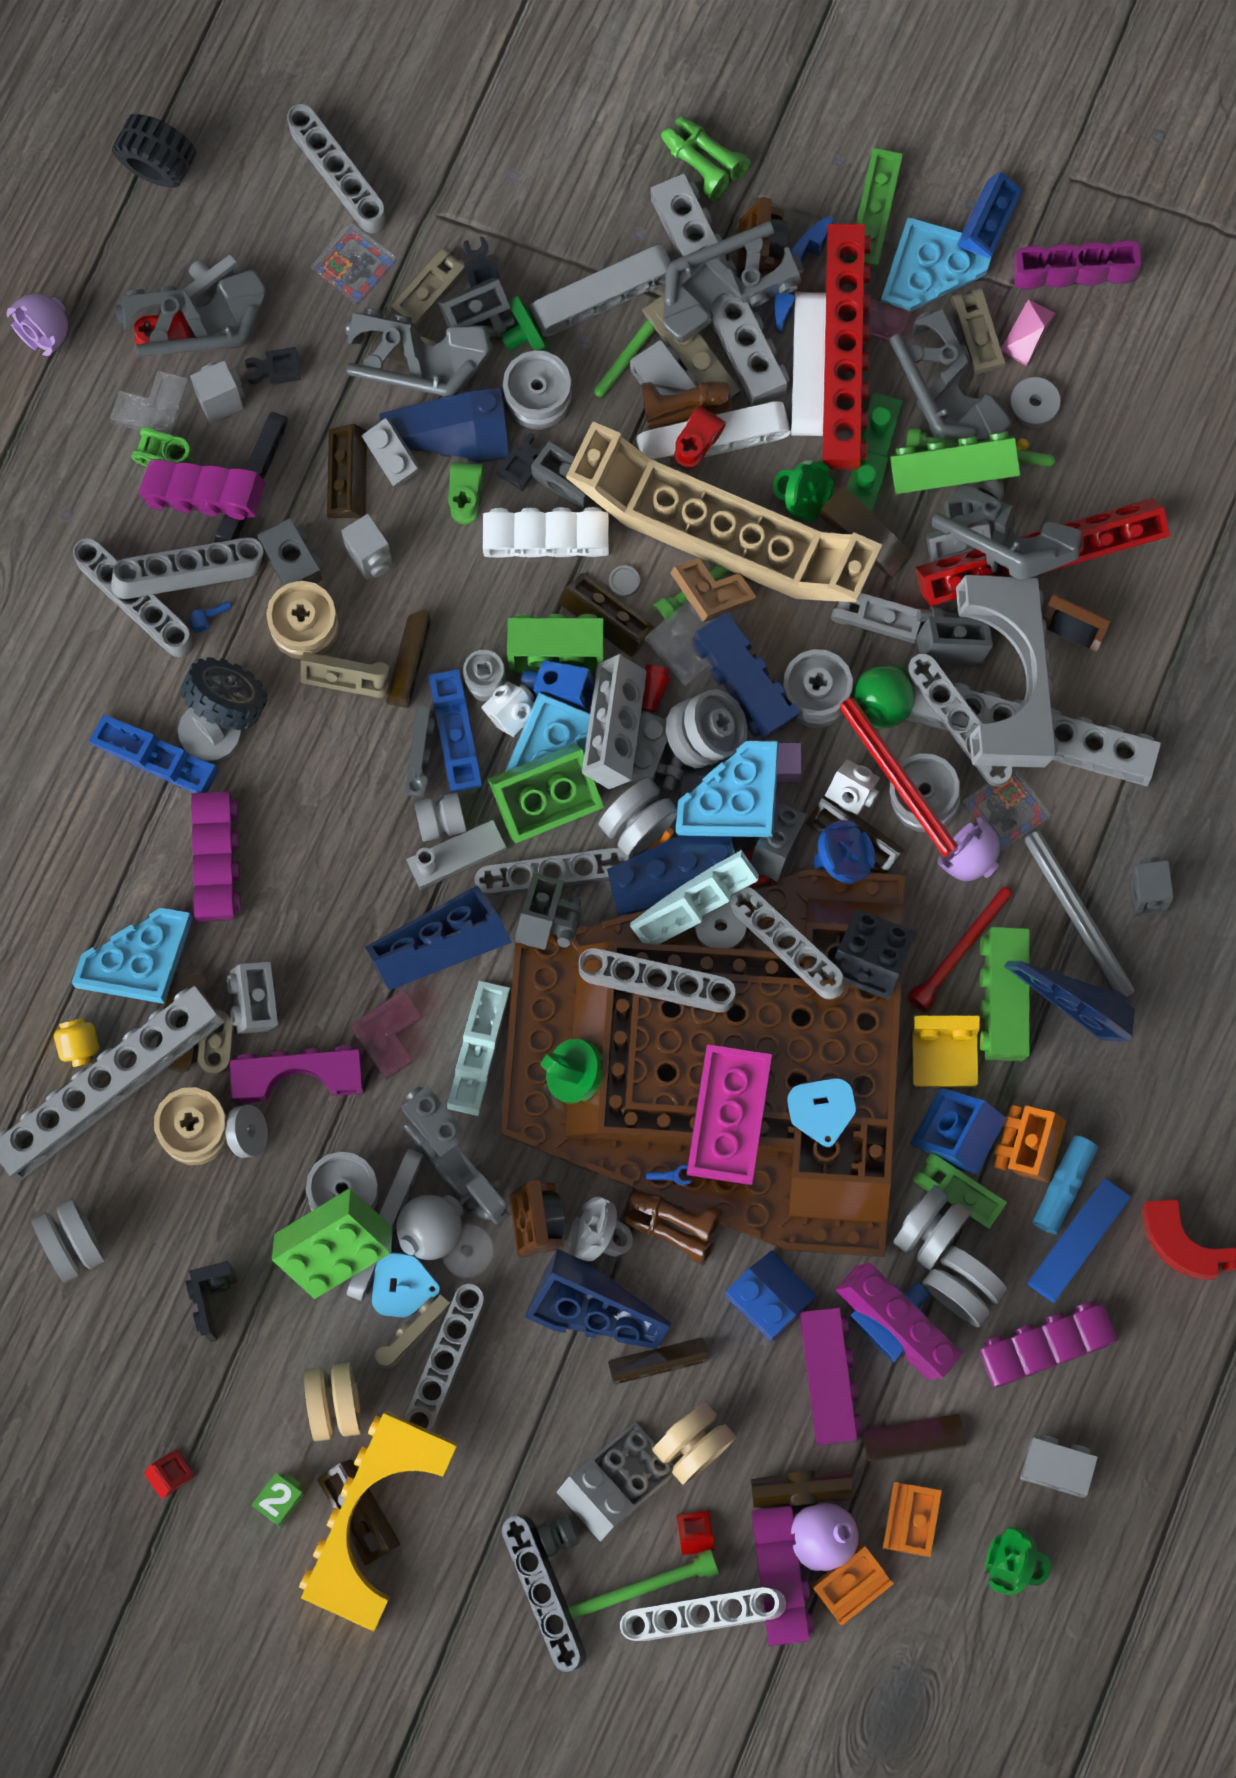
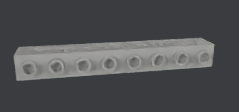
M685 174L651 187V201L679 258L722 241L719 233L714 235L710 227L713 223L707 208L702 209L698 202L700 195L695 183H689ZM686 208L690 212L686 215H680L676 210ZM691 234H699L703 238L698 241H693L688 237ZM725 255L717 257L738 277L737 269L731 259L727 261ZM721 294L712 305L711 324L751 407L765 404L786 395L787 382L790 381L789 375L784 365H778L774 357L777 355L772 340L770 338L765 339L761 331L764 329L760 315L758 312H752L749 302L742 303L732 294ZM730 312H738L741 314V317L730 319L726 315ZM743 338H750L754 343L745 346L739 341ZM756 364H762L767 367V370L756 372L752 367Z
M924 674L928 679V684L923 686L927 689L932 682L939 678L935 677L932 679L929 674ZM913 683L915 704L906 720L949 732ZM952 683L966 703L978 709L979 714L976 716L982 724L995 723L993 717L997 714H1004L1008 718L1019 711L1024 701L1016 699L1012 702L1001 699L999 694L991 691L979 693L970 690L971 688L965 684ZM939 686L933 690L932 697L933 699L942 697L948 701L950 699V691L946 687ZM1054 709V738H1056V732L1065 731L1070 735L1071 740L1061 742L1057 739L1058 752L1053 761L1148 787L1161 745L1160 742L1154 741V738L1147 734L1138 733L1135 736L1124 733L1122 728L1114 725L1098 726L1093 724L1092 720L1085 717L1077 716L1073 719L1062 716V712ZM956 712L951 716V723L956 728H964L969 724V717L964 712ZM1089 739L1097 740L1102 748L1091 750L1086 746L1085 742ZM1126 748L1132 753V757L1123 759L1118 756L1116 750Z
M195 986L179 992L175 996L174 1002L165 1009L160 1008L152 1013L145 1025L139 1029L135 1028L129 1031L123 1037V1042L114 1049L109 1048L98 1056L97 1062L88 1069L84 1068L75 1073L68 1085L63 1089L58 1088L52 1091L46 1097V1102L37 1109L33 1108L25 1112L21 1116L20 1122L13 1128L1 1131L0 1163L9 1176L21 1182L222 1025L224 1021L203 993ZM188 1015L187 1024L181 1028H176L178 1018ZM157 1035H162L161 1044L156 1048H151V1040ZM136 1055L137 1061L135 1065L125 1068L126 1059L129 1056ZM106 1075H111L110 1084L105 1088H99L100 1080ZM80 1095H85L84 1104L74 1109L75 1099ZM59 1115L57 1126L48 1129L50 1118ZM33 1135L32 1145L29 1148L23 1149V1140L27 1136Z

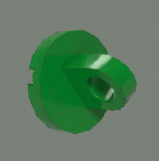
M814 459L804 460L794 470L785 469L780 471L773 480L772 489L774 495L778 499L786 501L788 512L791 517L798 521L814 522L819 519L816 517L821 513L822 507L833 496V477H829L828 470L830 471V469L822 461Z
M569 1039L561 1043L553 1053L547 1052L540 1063L546 1070V1080L550 1092L555 1098L568 1104H576L591 1099L598 1091L603 1080L604 1069H601V1061H603L601 1052L594 1044L582 1039Z
M1013 1527L1005 1529L1006 1532L1003 1535L998 1534L991 1543L985 1563L986 1573H990L991 1581L988 1580L989 1586L995 1592L1015 1595L1021 1592L1027 1584L1032 1586L1043 1584L1051 1573V1562L1046 1555L1036 1550L1033 1536L1026 1530ZM1036 1560H1037V1561H1038V1569H1037V1571L1034 1573L1035 1565H1036Z

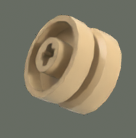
M307 581L292 582L278 589L270 599L266 615L273 641L280 651L291 658L301 659L304 652L322 655L330 650L337 640L339 622L334 602L324 588L316 583Z
M197 1087L181 1088L170 1093L159 1104L154 1116V1131L164 1150L174 1160L187 1165H202L214 1160L225 1149L227 1144L225 1136L227 1115L220 1102L210 1092ZM196 1123L194 1124V1130L189 1131L188 1126Z
M350 1362L332 1366L330 1373L331 1386L329 1387L326 1374L321 1367L304 1369L306 1405L314 1442L332 1439L334 1434L333 1418L337 1419L339 1432L344 1437L361 1435L359 1392L357 1383L354 1381Z
M707 1402L702 1403L691 1413L683 1416L652 1449L662 1463H669L680 1454L684 1455L674 1465L672 1474L683 1486L707 1468L737 1438L726 1424L719 1425L706 1434V1431L713 1425L717 1416Z

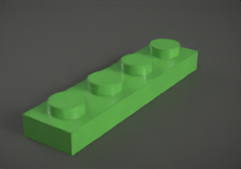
M877 148L872 150L856 224H865V235H871L870 254H864V264H870V268L878 270L903 156L902 153ZM849 255L848 263L854 262L856 258Z

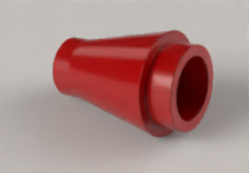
M646 664L644 669L646 670L645 690L641 709L656 713L671 680L669 677L670 670L661 666Z

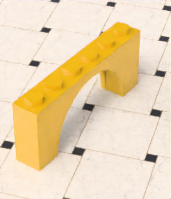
M388 1411L384 1412L382 1417L375 1416L368 1431V1434L372 1435L373 1438L368 1448L361 1447L354 1465L359 1466L354 1479L348 1477L340 1494L345 1497L341 1509L334 1508L327 1523V1526L332 1528L327 1540L320 1539L313 1554V1557L318 1559L314 1570H306L299 1588L304 1589L301 1599L372 1631L376 1630L390 1596L378 1590L366 1579L354 1559L349 1532L355 1506L363 1493L372 1484L391 1474L404 1471H423L443 1477L458 1447V1443Z

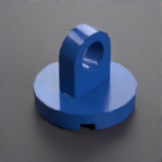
M840 820L828 825L821 832L818 840L819 854L813 857L815 869L827 870L832 877L847 884L865 879L875 864V851L866 832L861 833L857 829L858 825L851 821Z

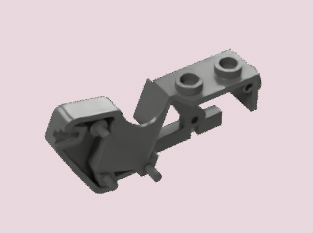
M768 221L672 261L668 266L663 312L664 329L670 332L677 342L683 343L711 323L712 305L721 294H732L742 303L749 302L752 307H756L769 300L768 296L779 292L780 295H785L797 289V284L801 283L800 273L804 272L798 254L792 256L789 247L784 248L785 256L782 263L773 272L760 278L759 263L760 253L763 249L762 239L774 234L772 224ZM745 246L747 258L741 282L731 269H728L717 257Z
M248 270L220 280L217 284L214 298L203 307L194 306L184 290H176L175 286L159 287L156 293L145 294L144 289L126 291V296L121 297L120 305H115L117 324H123L124 331H129L131 319L137 312L147 307L161 305V313L156 327L149 337L150 343L136 344L137 357L240 348L247 343L266 287L256 271ZM181 308L196 338L168 341L167 332L173 316Z
M364 308V313L354 312L352 314V318H349L346 327L347 343L361 344L363 332L371 330L384 332L383 341L373 354L365 359L364 365L349 363L347 375L442 396L459 394L493 350L489 340L491 333L487 326H451L447 328V336L440 343L428 345L421 340L417 325L411 323L412 317L393 314V319L382 317L383 311ZM402 341L404 345L403 355L407 356L410 375L382 369L383 362Z
M943 309L934 313L933 311H927L919 315L912 329L913 335L932 328V332L939 334L946 344L942 348H926L915 344L907 347L901 333L890 338V343L900 359L901 366L918 398L917 405L920 411H923L933 437L958 441L959 438L977 436V441L990 439L989 434L1009 432L1011 420L991 395L986 394L981 399H975L964 395L960 391L958 382L968 369L970 355L966 346L959 344L955 336L957 334L956 326L950 317H946ZM920 361L941 362L944 365L951 366L942 372L941 376L928 389L916 363Z
M963 484L945 501L946 516L936 513L932 518V527L946 534L952 533L954 538L986 553L987 564L991 565L992 572H997V564H1000L1009 569L1011 576L1018 579H1028L1077 560L1080 557V549L1084 546L1081 530L1054 522H1046L1043 525L1041 534L1037 537H1018L1013 531L1016 522L1013 505L1010 506L967 484ZM989 521L995 524V531L992 539L970 529V527Z
M421 1086L415 1088L406 1096L408 1101L401 1106L403 1113L411 1120L403 1129L454 1192L461 1206L464 1205L468 1212L475 1217L492 1220L493 1223L499 1224L510 1215L506 1209V1203L497 1193L499 1191L498 1186L501 1185L500 1181L496 1179L490 1184L476 1169L482 1163L480 1159L477 1158L471 1163L456 1142L462 1128L429 1086H426L424 1089Z

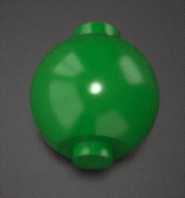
M896 664L889 666L880 665L866 670L857 679L853 688L852 698L856 700L875 728L887 729L901 724L909 717L915 704V689L908 672L903 667Z

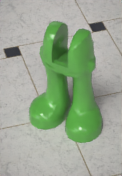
M681 115L675 120V124L687 140L682 139L670 128H666L661 133V137L675 158H681L704 178L703 192L708 199L715 201L726 191L729 178L733 181H738L747 172L751 160L743 153L726 149L711 139L705 133L703 127L698 126ZM700 147L722 166L723 170L702 156L696 149Z

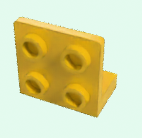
M914 1016L912 1022L914 1087H976L978 1085L977 1034L980 1029L979 1016Z

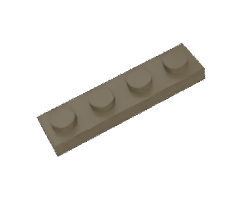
M665 294L643 308L644 315L668 347L671 346L680 359L679 363L685 371L689 370L694 375L698 384L723 381L727 382L730 387V399L740 394L741 390L699 333L687 341L679 343L670 332L664 329Z

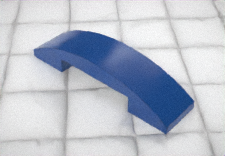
M827 216L812 226L791 250L792 256L798 254L802 264L808 252L820 256L827 243L828 224H833L834 218ZM779 292L776 293L774 319L776 332L782 334L795 306V296L789 293L785 295H780Z
M457 669L428 675L451 793L482 787L460 671Z

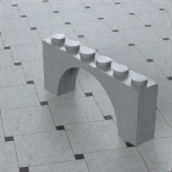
M966 575L956 587L958 617H967L984 622L1003 634L1018 652L1026 674V694L1019 711L999 722L979 724L969 735L972 765L1045 768L1057 755L1058 741L1053 735L1055 711L1051 708L1050 704L1052 681L1048 678L1047 674L1049 651L1045 648L1044 643L1046 621L1042 619L1043 592L1039 590L1038 578L1018 579L1015 577Z

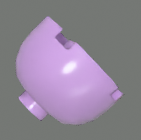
M39 293L29 294L18 299L7 309V317L12 314L15 320L11 324L14 331L33 350H36L38 347L46 350L42 355H51L65 340L68 331V320L64 313L66 309L57 298H50Z
M980 817L976 818L978 822L976 826L970 822L953 837L958 849L950 856L944 858L940 855L938 859V865L958 880L973 881L981 876L988 878L999 866L996 862L1000 855L999 837L993 828Z
M820 1503L803 1508L796 1515L791 1527V1534L795 1533L796 1544L793 1545L794 1552L800 1562L810 1570L829 1571L841 1567L853 1557L858 1546L859 1532L856 1522L850 1513L838 1505Z

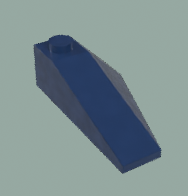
M501 388L469 391L379 414L380 422L385 418L391 420L409 450L431 451L446 457H450V455L458 456L478 463L504 460L509 454Z
M1007 961L1004 965L1006 969L1098 1039L1129 1042L1132 1038L1135 1009L1126 1003L1127 997L1115 989L1108 990L1022 961Z
M560 1249L556 1250L544 1270L525 1314V1318L554 1331L565 1333L566 1329L585 1332L586 1337L596 1338V1334L614 1337L620 1343L657 1349L671 1326V1322L591 1264Z

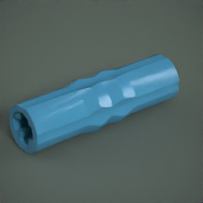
M1073 1136L1032 1221L1036 1227L1050 1234L1057 1235L1099 1148L1095 1143L1081 1136Z

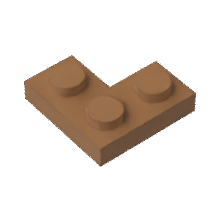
M699 557L674 566L670 573L703 623L717 618L726 612L730 613L752 605L757 598L740 573L715 582Z

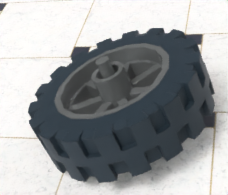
M207 657L206 660L202 658L196 660L195 663L191 664L181 684V696L186 699V705L189 708L192 707L194 713L199 717H205L207 722L213 725L214 723L220 724V727L229 729V727H233L234 730H242L243 727L246 729L251 728L253 724L255 725L258 722L268 701L266 699L267 691L262 689V682L256 680L254 674L250 671H244L242 666L236 663L234 665L228 663V660L225 659L215 660L214 657Z

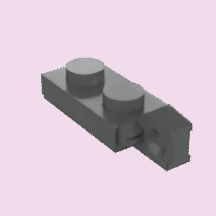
M417 707L405 795L424 797L428 784V779L422 773L421 767H428L430 748H424L426 736L432 737L435 718L429 717V707Z

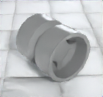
M478 650L466 658L463 665V674L468 693L474 699L488 701L492 697L493 692L506 683L504 664L501 658L490 650Z
M457 792L441 795L438 802L433 801L431 798L414 802L423 842L440 838L442 832H446L449 836L466 832Z

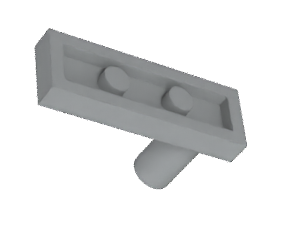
M491 820L430 849L421 848L417 851L416 855L406 859L419 889L422 890L505 852L507 849L494 821Z

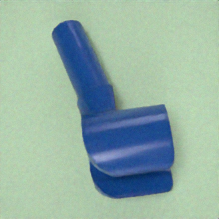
M226 601L206 611L203 609L195 610L191 614L190 620L193 632L198 633L209 629L208 619L230 609V603Z
M682 1165L675 1169V1171L646 1172L647 1180L675 1181L680 1186H685L692 1182L682 1181L678 1175L680 1170H687L688 1165Z

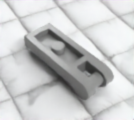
M860 593L857 602L839 601L837 608L833 609L831 620L836 623L853 625L914 644L921 622L917 621L916 617L918 609L864 593ZM852 604L860 606L858 614L849 611Z

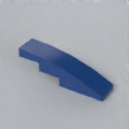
M104 714L89 740L90 744L193 793H208L220 771L215 765L193 757L185 750L159 740L154 734Z
M1104 1178L1030 1278L1027 1285L1054 1304L1131 1197Z

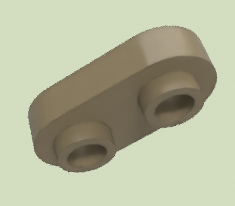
M216 1010V1012L224 1021L222 1024L224 1026L223 1031L220 1033L211 1032L199 1042L198 1063L205 1073L212 1076L225 1073L230 1067V1060L232 1058L234 1026L230 1016L221 1010ZM213 1055L221 1057V1061L217 1065L210 1064V1058Z

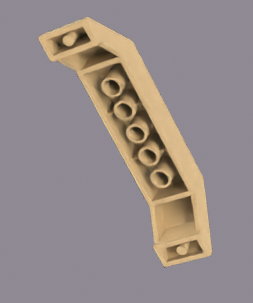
M592 422L566 475L570 482L624 526L717 566L724 567L731 572L740 573L745 578L794 599L857 602L882 548V544L854 532L852 535L820 532L651 460L624 439L621 433L596 422Z

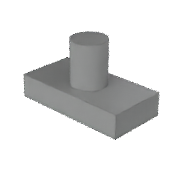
M230 254L211 269L203 261L198 260L189 268V274L195 281L183 290L187 293L194 306H206L214 298L219 281L239 274L241 270Z

